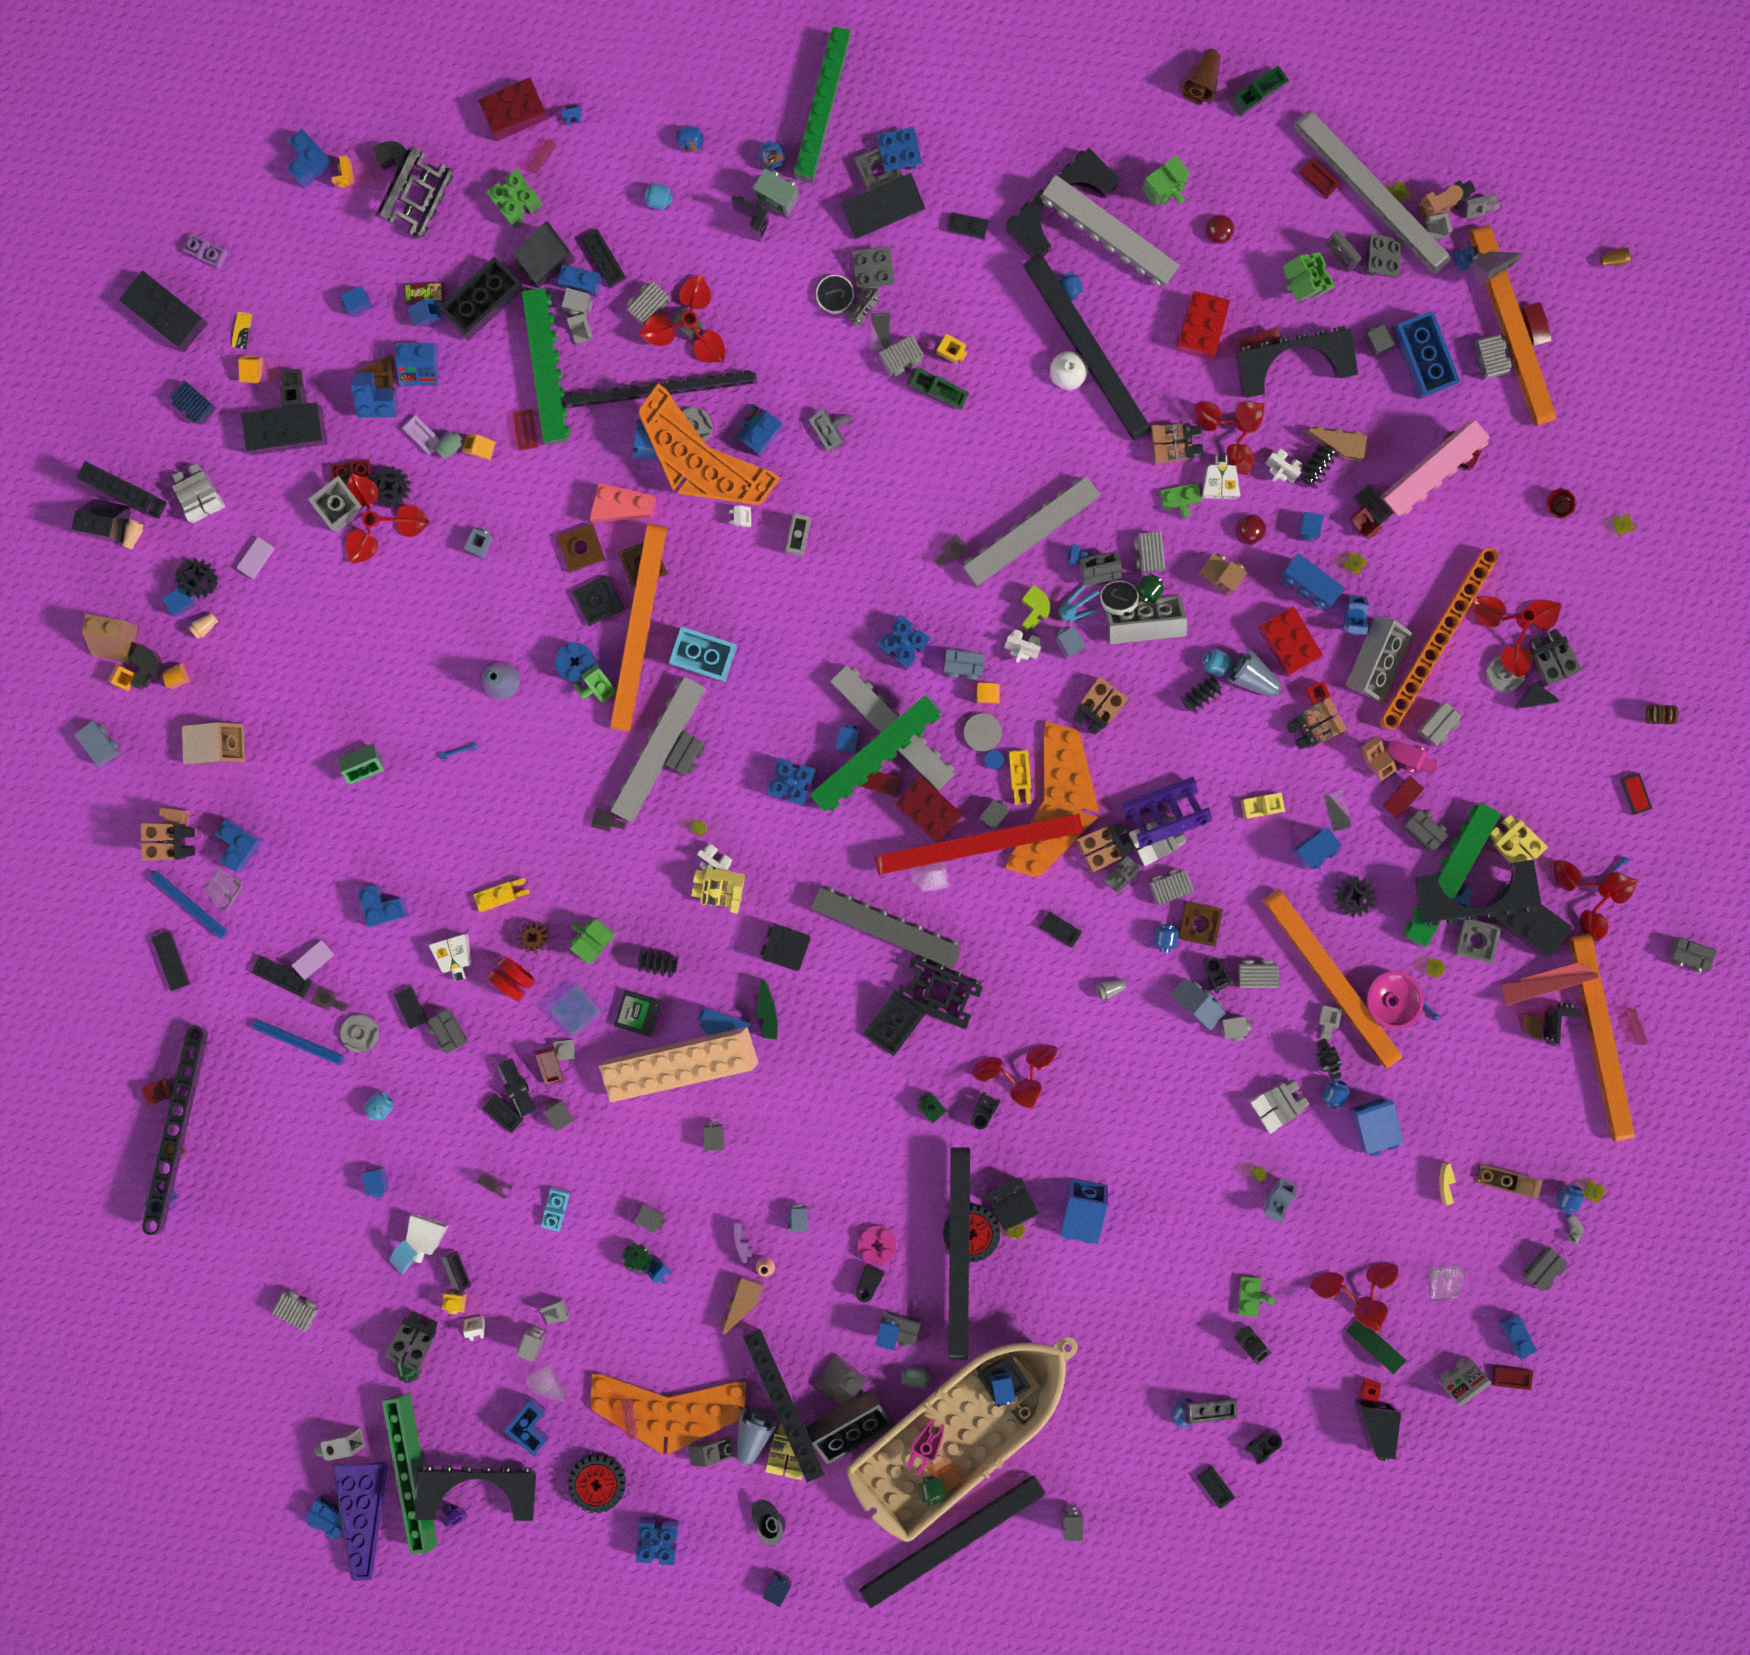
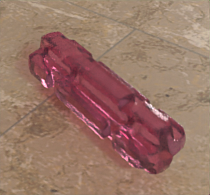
M548 138L544 143V147L542 146L533 158L534 161L529 163L528 169L536 174L540 169V165L542 166L550 156V151L555 149L556 143Z
M1636 1008L1625 1010L1627 1018L1630 1019L1628 1022L1632 1033L1636 1036L1635 1041L1637 1045L1647 1043L1648 1040L1646 1035L1643 1034L1645 1031L1640 1018L1637 1017L1638 1012Z
M624 1399L621 1401V1406L624 1409L623 1417L625 1427H627L626 1434L628 1438L636 1437L638 1432L637 1427H635L636 1421L634 1410L632 1409V1400Z

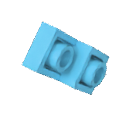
M551 1187L541 1227L560 1232L570 1191Z
M404 1240L394 1250L389 1261L402 1275L411 1266L417 1253Z

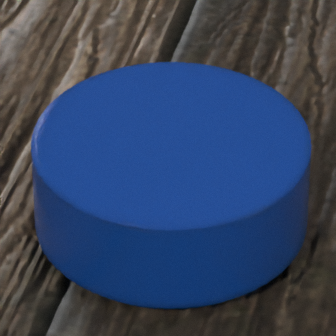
M992 750L986 754L984 762L989 769L996 770L1003 765L1004 757L999 751Z

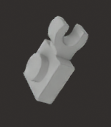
M1490 194L1487 199L1484 196L1466 200L1464 211L1466 219L1485 215V212L1488 210L1499 209L1500 202H1494L1497 195Z
M1322 1005L1318 1022L1319 1025H1323L1320 1039L1330 1040L1332 1028L1338 1029L1342 1013L1341 1009Z
M574 1039L554 1041V1049L558 1061L575 1059Z

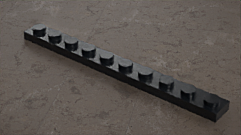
M744 370L736 375H733V373H723L721 377L706 375L702 377L703 379L685 378L683 382L668 380L665 381V384L660 385L670 395L757 384L755 372ZM647 383L645 387L630 385L627 386V389L619 390V388H609L607 392L592 390L589 391V394L584 395L581 393H571L569 397H566V405L568 408L644 399L649 396L657 383Z

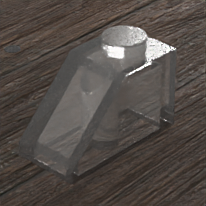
M550 1362L527 1375L526 1383L535 1394L559 1402H563L567 1398Z

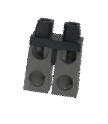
M1557 628L1546 633L1550 642L1544 645L1541 636L1529 640L1532 648L1530 652L1541 676L1543 687L1582 671L1567 642L1566 636L1562 637Z
M412 1311L408 1318H404L386 1350L385 1358L402 1364L404 1360L403 1366L420 1372L423 1362L435 1340L438 1322L428 1319L424 1326L419 1323L422 1315Z

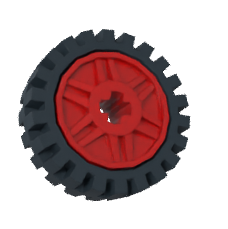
M970 1204V1231L974 1229L975 1233H977L969 1239V1262L971 1263L983 1261L993 1254L1000 1240V1227L991 1211L981 1205ZM950 1214L945 1220L943 1227V1239L948 1250Z
M591 1453L588 1456L582 1457L574 1465L569 1475L568 1492L571 1494L572 1501H575V1505L577 1507L580 1506L581 1510H587L589 1513L597 1512L599 1514L614 1508L621 1500L626 1488L625 1471L621 1467L620 1462H617L614 1457H609V1454L606 1453L604 1455L601 1453ZM595 1480H599V1487L595 1486Z

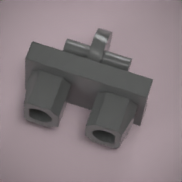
M1126 856L1103 881L1118 894L1141 868L1129 856Z

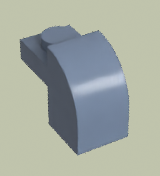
M1280 1177L1263 1205L1265 1209L1264 1214L1271 1220L1281 1224L1285 1219L1287 1207L1296 1197L1298 1186Z

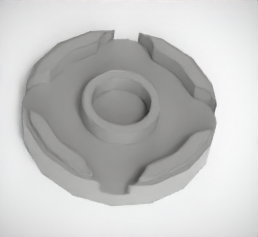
M690 407L682 411L703 441L706 442L712 433L710 416L699 408Z
M1501 655L1493 658L1487 666L1486 679L1489 685L1497 691L1511 692L1519 688L1524 682V676L1516 677L1505 669L1501 662Z
M986 713L972 716L966 722L964 728V738L967 744L977 751L993 749L1000 742L1002 736V728L999 721Z
M363 1014L353 1015L346 1019L340 1030V1037L344 1046L350 1051L358 1053L373 1048L380 1034L375 1020Z

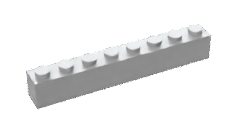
M1057 175L1052 178L1040 196L1046 206L1057 209L1061 217L1064 219L1069 218L1074 222L1073 225L1079 230L1084 229L1090 233V238L1097 242L1101 241L1105 244L1104 247L1111 253L1116 252L1120 255V259L1123 262L1134 265L1138 273L1149 276L1151 278L1150 281L1156 286L1160 287L1161 285L1164 287L1180 266Z
M1078 478L1072 483V488L1069 490L1065 488L1056 495L1057 499L1052 502L1048 500L1041 506L1042 509L1039 512L1033 511L1026 516L1027 520L1024 523L1020 524L1018 522L1012 526L1009 534L1005 536L1003 533L997 537L994 545L991 547L986 545L979 551L981 553L976 558L971 556L964 562L963 570L975 587H978L1100 497V493L1089 478Z
M846 665L830 681L831 684L882 733L899 718L900 713L894 707L890 709L885 704L887 700L880 693L876 695L872 691L874 687L867 680L863 682L858 677L860 673L853 666L849 668ZM914 735L910 739L912 743L904 750L899 748L897 751L939 791L955 775L952 772L954 768L947 761L943 763L939 759L941 755L934 748L930 750L925 745L927 741L921 735L919 737Z
M687 677L678 681L675 687L677 692L674 697H669L666 703L668 707L666 712L659 715L656 721L658 723L656 730H651L647 738L649 740L647 746H643L638 754L640 757L639 761L631 766L629 770L631 775L628 781H623L619 789L621 790L619 797L615 796L610 805L612 807L611 812L631 823L634 822L661 773L666 760L706 691L705 687Z

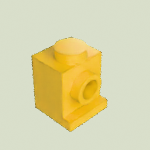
M946 334L937 349V355L957 365L958 361L962 362L967 354V351H965L966 344ZM955 349L956 354L953 355L949 351Z
M446 1291L443 1296L442 1310H447L449 1314L464 1312L467 1293L460 1292L455 1294L454 1291Z

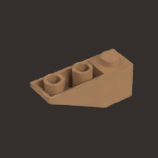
M1313 426L1306 433L1307 436L1320 445L1335 451L1340 459L1358 462L1364 459L1367 436L1362 435L1361 432L1351 431L1350 433H1343L1341 429H1331V431L1324 430V427Z
M1483 1164L1480 1166L1477 1179L1479 1184L1530 1198H1539L1543 1181L1539 1178Z
M743 1275L741 1280H736L733 1290L737 1292L735 1298H730L727 1307L730 1313L728 1317L724 1316L721 1327L724 1330L722 1334H726L757 1305L764 1285L763 1282Z

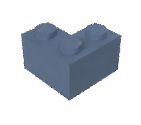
M1183 978L1171 992L1170 996L1209 1030H1212L1225 1015V1012L1220 1008L1222 1004L1206 989L1201 991V986L1194 980L1190 982Z

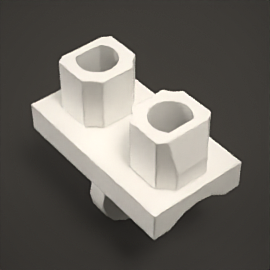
M1281 448L1277 452H1273L1265 462L1271 468L1269 472L1275 475L1272 481L1276 482L1279 478L1285 482L1287 479L1292 484L1301 474L1302 463L1295 459L1291 464L1287 463L1284 459L1288 454Z
M1014 629L1012 634L1008 636L1004 648L1011 650V655L1017 656V663L1020 662L1021 658L1028 660L1029 657L1037 659L1041 646H1039L1040 638L1030 636L1028 642L1021 640L1023 633Z
M709 844L703 851L700 850L697 854L709 863V865H706L704 862H701L699 865L704 872H706L708 866L729 871L728 868L733 860L725 854L719 862L713 859L718 849L712 844Z

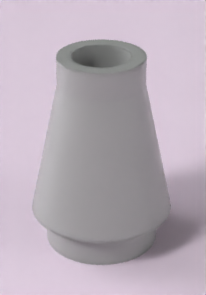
M1123 979L1104 981L1096 985V990L1101 1000H1108L1119 992L1126 990V985Z

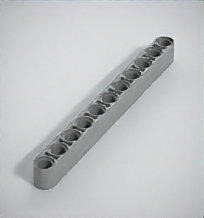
M1307 110L1294 123L1298 133L1431 272L1436 274L1451 260L1444 248L1315 113Z

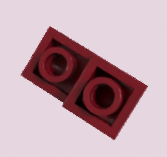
M1541 302L1523 306V320L1525 326H1528L1532 345L1535 346L1551 341L1548 321Z
M1277 326L1239 341L1241 347L1251 345L1254 348L1259 347L1258 343L1270 341V344L1278 343L1277 339H1280L1281 335Z
M369 460L330 464L332 480L339 476L344 483H348L352 474L372 479Z
M1409 775L1383 803V806L1398 818L1419 796L1424 787Z

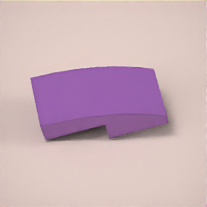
M190 234L182 250L218 269L221 268L228 254L226 250L193 234Z
M735 1221V1244L742 1262L747 1263L748 1258L752 1257V1246H749V1241L742 1240L746 1235V1226H743V1221Z

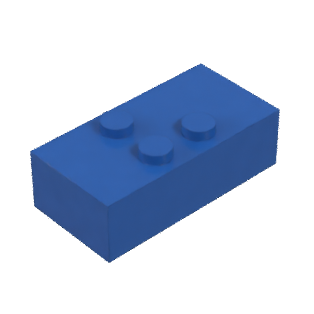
M1433 310L1399 323L1392 328L1419 399L1461 382Z

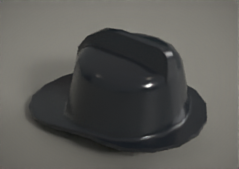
M759 1499L752 1506V1518L762 1542L774 1546L782 1539L786 1528V1521L770 1501Z

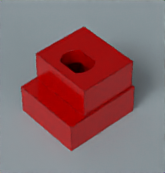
M1324 681L1305 688L1311 704L1331 696ZM1314 690H1318V697H1316Z
M1363 1377L1358 1396L1377 1403L1382 1383ZM1370 1388L1375 1389L1373 1394L1368 1393Z

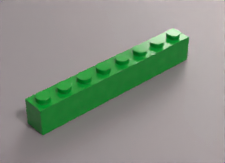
M832 26L794 172L796 180L814 184L851 41V30Z
M545 288L522 291L543 442L545 445L567 443L571 432L570 426L566 425L565 418H568L567 407L563 406L562 400L566 397L564 387L560 386V380H563L561 368L558 369L557 364L560 361L559 350H555V343L558 340L556 331L552 329L555 319L553 312H550L549 305H552L551 294H547Z
M928 694L924 695L813 791L810 796L824 812L828 810L832 812L840 805L838 802L843 797L847 799L854 793L852 789L855 786L859 785L861 787L869 780L867 776L870 773L875 775L883 768L881 764L885 760L890 762L897 756L896 751L899 748L904 750L912 743L910 739L914 735L919 737L926 731L924 727L929 722L933 725L941 718L939 714L942 710Z
M1482 802L1471 806L1468 811L1470 816L1467 821L1462 822L1458 830L1460 831L1458 837L1454 838L1449 845L1451 849L1448 855L1445 854L1440 861L1442 866L1439 871L1434 872L1437 875L1440 887L1452 901L1501 815L1500 812ZM1417 904L1412 911L1414 916L1411 921H1407L1402 931L1404 933L1402 936L1420 947L1427 948L1439 925L1427 927V923L1421 924L1419 905Z
M396 1394L382 1400L409 1553L410 1555L428 1553L437 1547L438 1543L434 1520L414 1519L417 1469H422L424 1465L411 1394Z

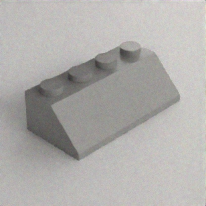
M1181 595L1159 597L1157 602H1148V604L1139 600L1137 607L1133 611L1125 612L1123 615L1111 614L1105 610L1110 644L1178 638L1186 636L1187 617Z
M1376 615L1369 633L1363 642L1352 672L1348 677L1346 686L1361 695L1384 703L1413 633L1393 619Z

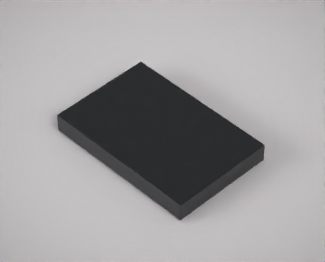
M895 990L863 1034L895 1056L927 1012Z

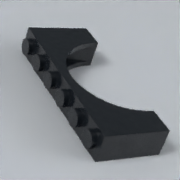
M1090 148L1086 151L1081 150L1075 156L1076 160L1072 164H1066L1061 170L1062 173L1058 176L1072 187L1089 188L1102 195L1105 199L1119 186L1121 181ZM1042 189L1034 195L1035 199L1030 204L1026 202L1020 208L1021 212L1017 216H1011L1006 222L1005 231L1031 258L1039 253L1044 257L1050 252L1052 246L1046 239L1041 227L1040 217L1044 206L1043 199L1040 198L1044 192Z
M1345 325L1333 327L1334 331L1326 332V329L1314 331L1315 335L1312 336L1304 333L1296 335V339L1293 340L1285 337L1277 339L1278 343L1270 344V341L1258 343L1259 347L1252 348L1251 345L1240 347V351H1235L1242 397L1249 398L1265 394V378L1270 365L1282 352L1296 346H1308L1324 355L1333 369L1335 378L1358 375L1351 328H1345Z
M1534 859L1511 863V877L1506 891L1496 902L1484 908H1468L1452 901L1440 887L1436 874L1414 878L1421 924L1427 923V927L1439 925V921L1446 920L1448 924L1459 922L1458 918L1466 917V921L1478 919L1477 915L1485 914V917L1489 918L1496 917L1497 912L1505 911V915L1516 914L1517 909H1524L1525 912L1536 911L1537 906H1542Z
M425 1465L422 1466V1469H417L414 1504L415 1520H435L437 1508L442 1498L450 1489L464 1481L480 1479L496 1484L506 1493L510 1501L513 1521H533L536 1472L531 1467H520V1470H512V1467L503 1466L500 1470H493V1467L482 1466L481 1469H473L472 1466H462L461 1469H454L453 1466H442V1469H434V1466Z

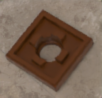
M593 524L557 536L570 573L606 561ZM581 540L586 542L587 551L583 554H577L574 551V544Z
M644 542L618 552L632 588L636 587L639 572L636 562L642 556ZM663 560L661 561L659 577L668 574Z
M1185 901L1178 939L1216 947L1223 909ZM1197 917H1202L1206 921V927L1202 931H1197L1192 926L1193 920Z

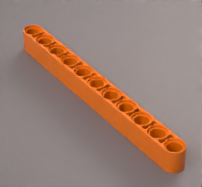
M1489 224L1469 231L1475 256L1481 252L1483 255L1489 251L1500 252L1494 232ZM1506 270L1487 281L1485 285L1532 422L1535 426L1554 421L1556 414Z
M648 523L611 721V729L625 732H630L667 533V526Z
M1486 548L1476 556L1381 715L1379 724L1383 729L1391 730L1398 727L1496 564L1498 552L1494 548ZM1484 553H1488L1491 556L1490 562L1484 559ZM1475 569L1481 572V578L1475 577ZM1465 585L1471 587V595L1465 593ZM1455 602H1459L1462 605L1461 611L1455 609ZM1446 618L1452 621L1451 628L1445 625ZM1436 634L1442 637L1443 641L1441 644L1435 641ZM1426 651H1430L1433 654L1432 660L1426 659ZM1416 667H1420L1423 670L1421 677L1416 675ZM1407 683L1413 686L1412 693L1406 691L1405 686ZM1397 700H1401L1403 702L1404 706L1402 710L1396 707ZM1387 716L1393 718L1394 723L1392 726L1386 723Z
M1277 889L1264 898L1263 902L1381 1064L1388 1069L1402 1059L1401 1053L1382 1027L1372 1018L1368 1008L1281 890Z
M1586 933L1569 937L1573 963L1579 962L1600 974L1591 934ZM1600 975V978L1580 983L1578 987L1609 1131L1615 1143L1634 1139L1635 1133Z

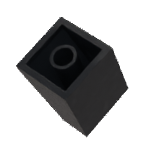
M548 221L543 223L513 253L516 258L514 260L515 264L520 270L524 268L527 272V275H525L531 285L536 284L538 288L559 274L562 264L569 266L575 262L570 250Z
M92 499L75 511L71 530L86 537L122 544L124 527L130 517L131 507Z
M1355 1399L1354 1404L1370 1451L1381 1461L1396 1459L1401 1412L1393 1404Z

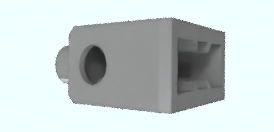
M361 1427L327 1437L321 1441V1444L315 1445L316 1456H324L325 1461L354 1455L365 1447Z

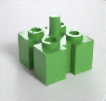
M1175 155L1160 169H1157L1145 179L1142 191L1155 207L1159 204L1165 205L1171 199V195L1178 204H1181L1185 201V198L1180 192L1186 187L1185 184L1188 182L1187 178L1190 172Z
M517 169L505 177L506 183L501 186L497 183L487 191L489 198L499 210L501 209L503 216L512 228L525 219L524 213L529 211L532 214L543 206L540 198L528 186L526 180Z
M1321 252L1312 253L1311 255H1300L1282 266L1285 271V277L1287 280L1292 281L1286 288L1289 292L1292 291L1297 301L1319 297L1335 288L1330 273H1327L1324 268L1326 263Z
M600 919L589 920L584 928L575 921L571 928L580 935H577L571 942L573 945L571 950L587 964L593 963L617 933Z

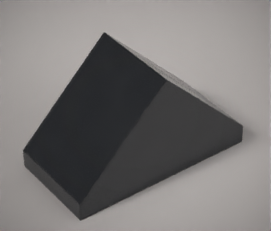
M1535 682L1528 687L1515 705V708L1521 709L1549 705L1559 701L1556 696Z

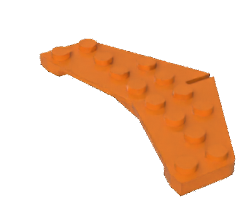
M659 383L639 408V417L672 491L676 489L684 477L686 478L676 492L677 494L759 505L764 502L780 480L779 476L769 470L707 446L674 402L669 392Z
M1046 721L1043 730L1044 801L1031 823L1080 814L1084 832L1098 817L1083 813L1081 810L1099 813L1081 735L1076 729ZM1082 833L1016 846L1007 861L1005 869L1033 877L1041 876Z
M593 1373L591 1408L594 1412L662 1455L664 1454V1439L668 1437V1455L738 1421L741 1410L745 1408L747 1381H733L724 1385L676 1396H663L614 1379L612 1376L603 1373Z

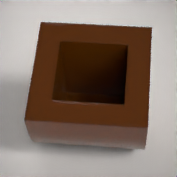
M1519 1014V1024L1522 1031L1531 1038L1542 1040L1544 1017Z

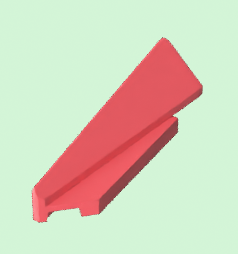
M1579 962L1522 977L1520 978L1521 982L1501 984L1505 1003L1510 1005L1600 978V974Z

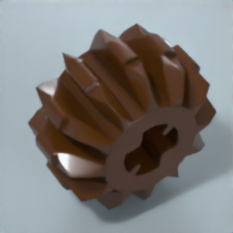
M1646 706V723L1671 725L1678 723L1679 712L1677 706Z
M530 921L529 927L526 924L522 925L525 932L518 930V934L523 935V937L517 938V941L524 942L520 945V948L527 946V953H530L531 949H533L534 954L538 953V948L541 951L545 950L542 943L549 944V941L544 940V937H549L550 934L543 933L547 930V927L544 926L540 929L541 922H537L534 927V922ZM531 933L537 934V941H530L529 937L531 936L529 935Z

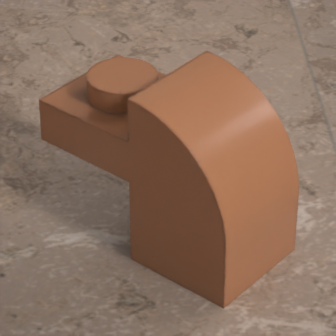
M1378 736L1368 740L1362 746L1360 753L1364 761L1380 781L1396 771L1394 760L1385 752L1382 740Z

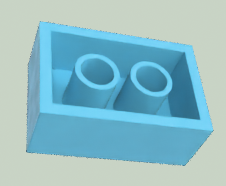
M681 626L669 663L672 666L725 683L737 645Z

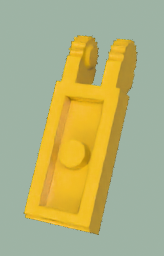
M1028 750L1009 751L1014 804L1019 805L1020 802L1018 789H1025V801L1027 804H1031Z
M525 878L473 894L479 912L501 906L529 894V889L521 890L518 893H514L513 890L514 886L524 884L526 882Z

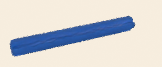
M158 871L151 874L149 878L153 883L218 938H223L228 931Z
M256 1020L253 1025V1029L327 1061L337 1065L343 1061L344 1056L261 1020Z

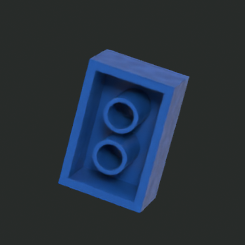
M1299 553L1289 561L1278 576L1281 578L1282 584L1289 588L1293 587L1297 590V595L1303 599L1308 598L1312 601V606L1318 610H1326L1331 607L1345 588Z

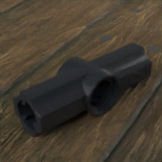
M513 1058L498 1064L497 1068L505 1082V1090L510 1099H513L519 1115L523 1117L537 1110L528 1092L529 1087L524 1077L520 1075Z

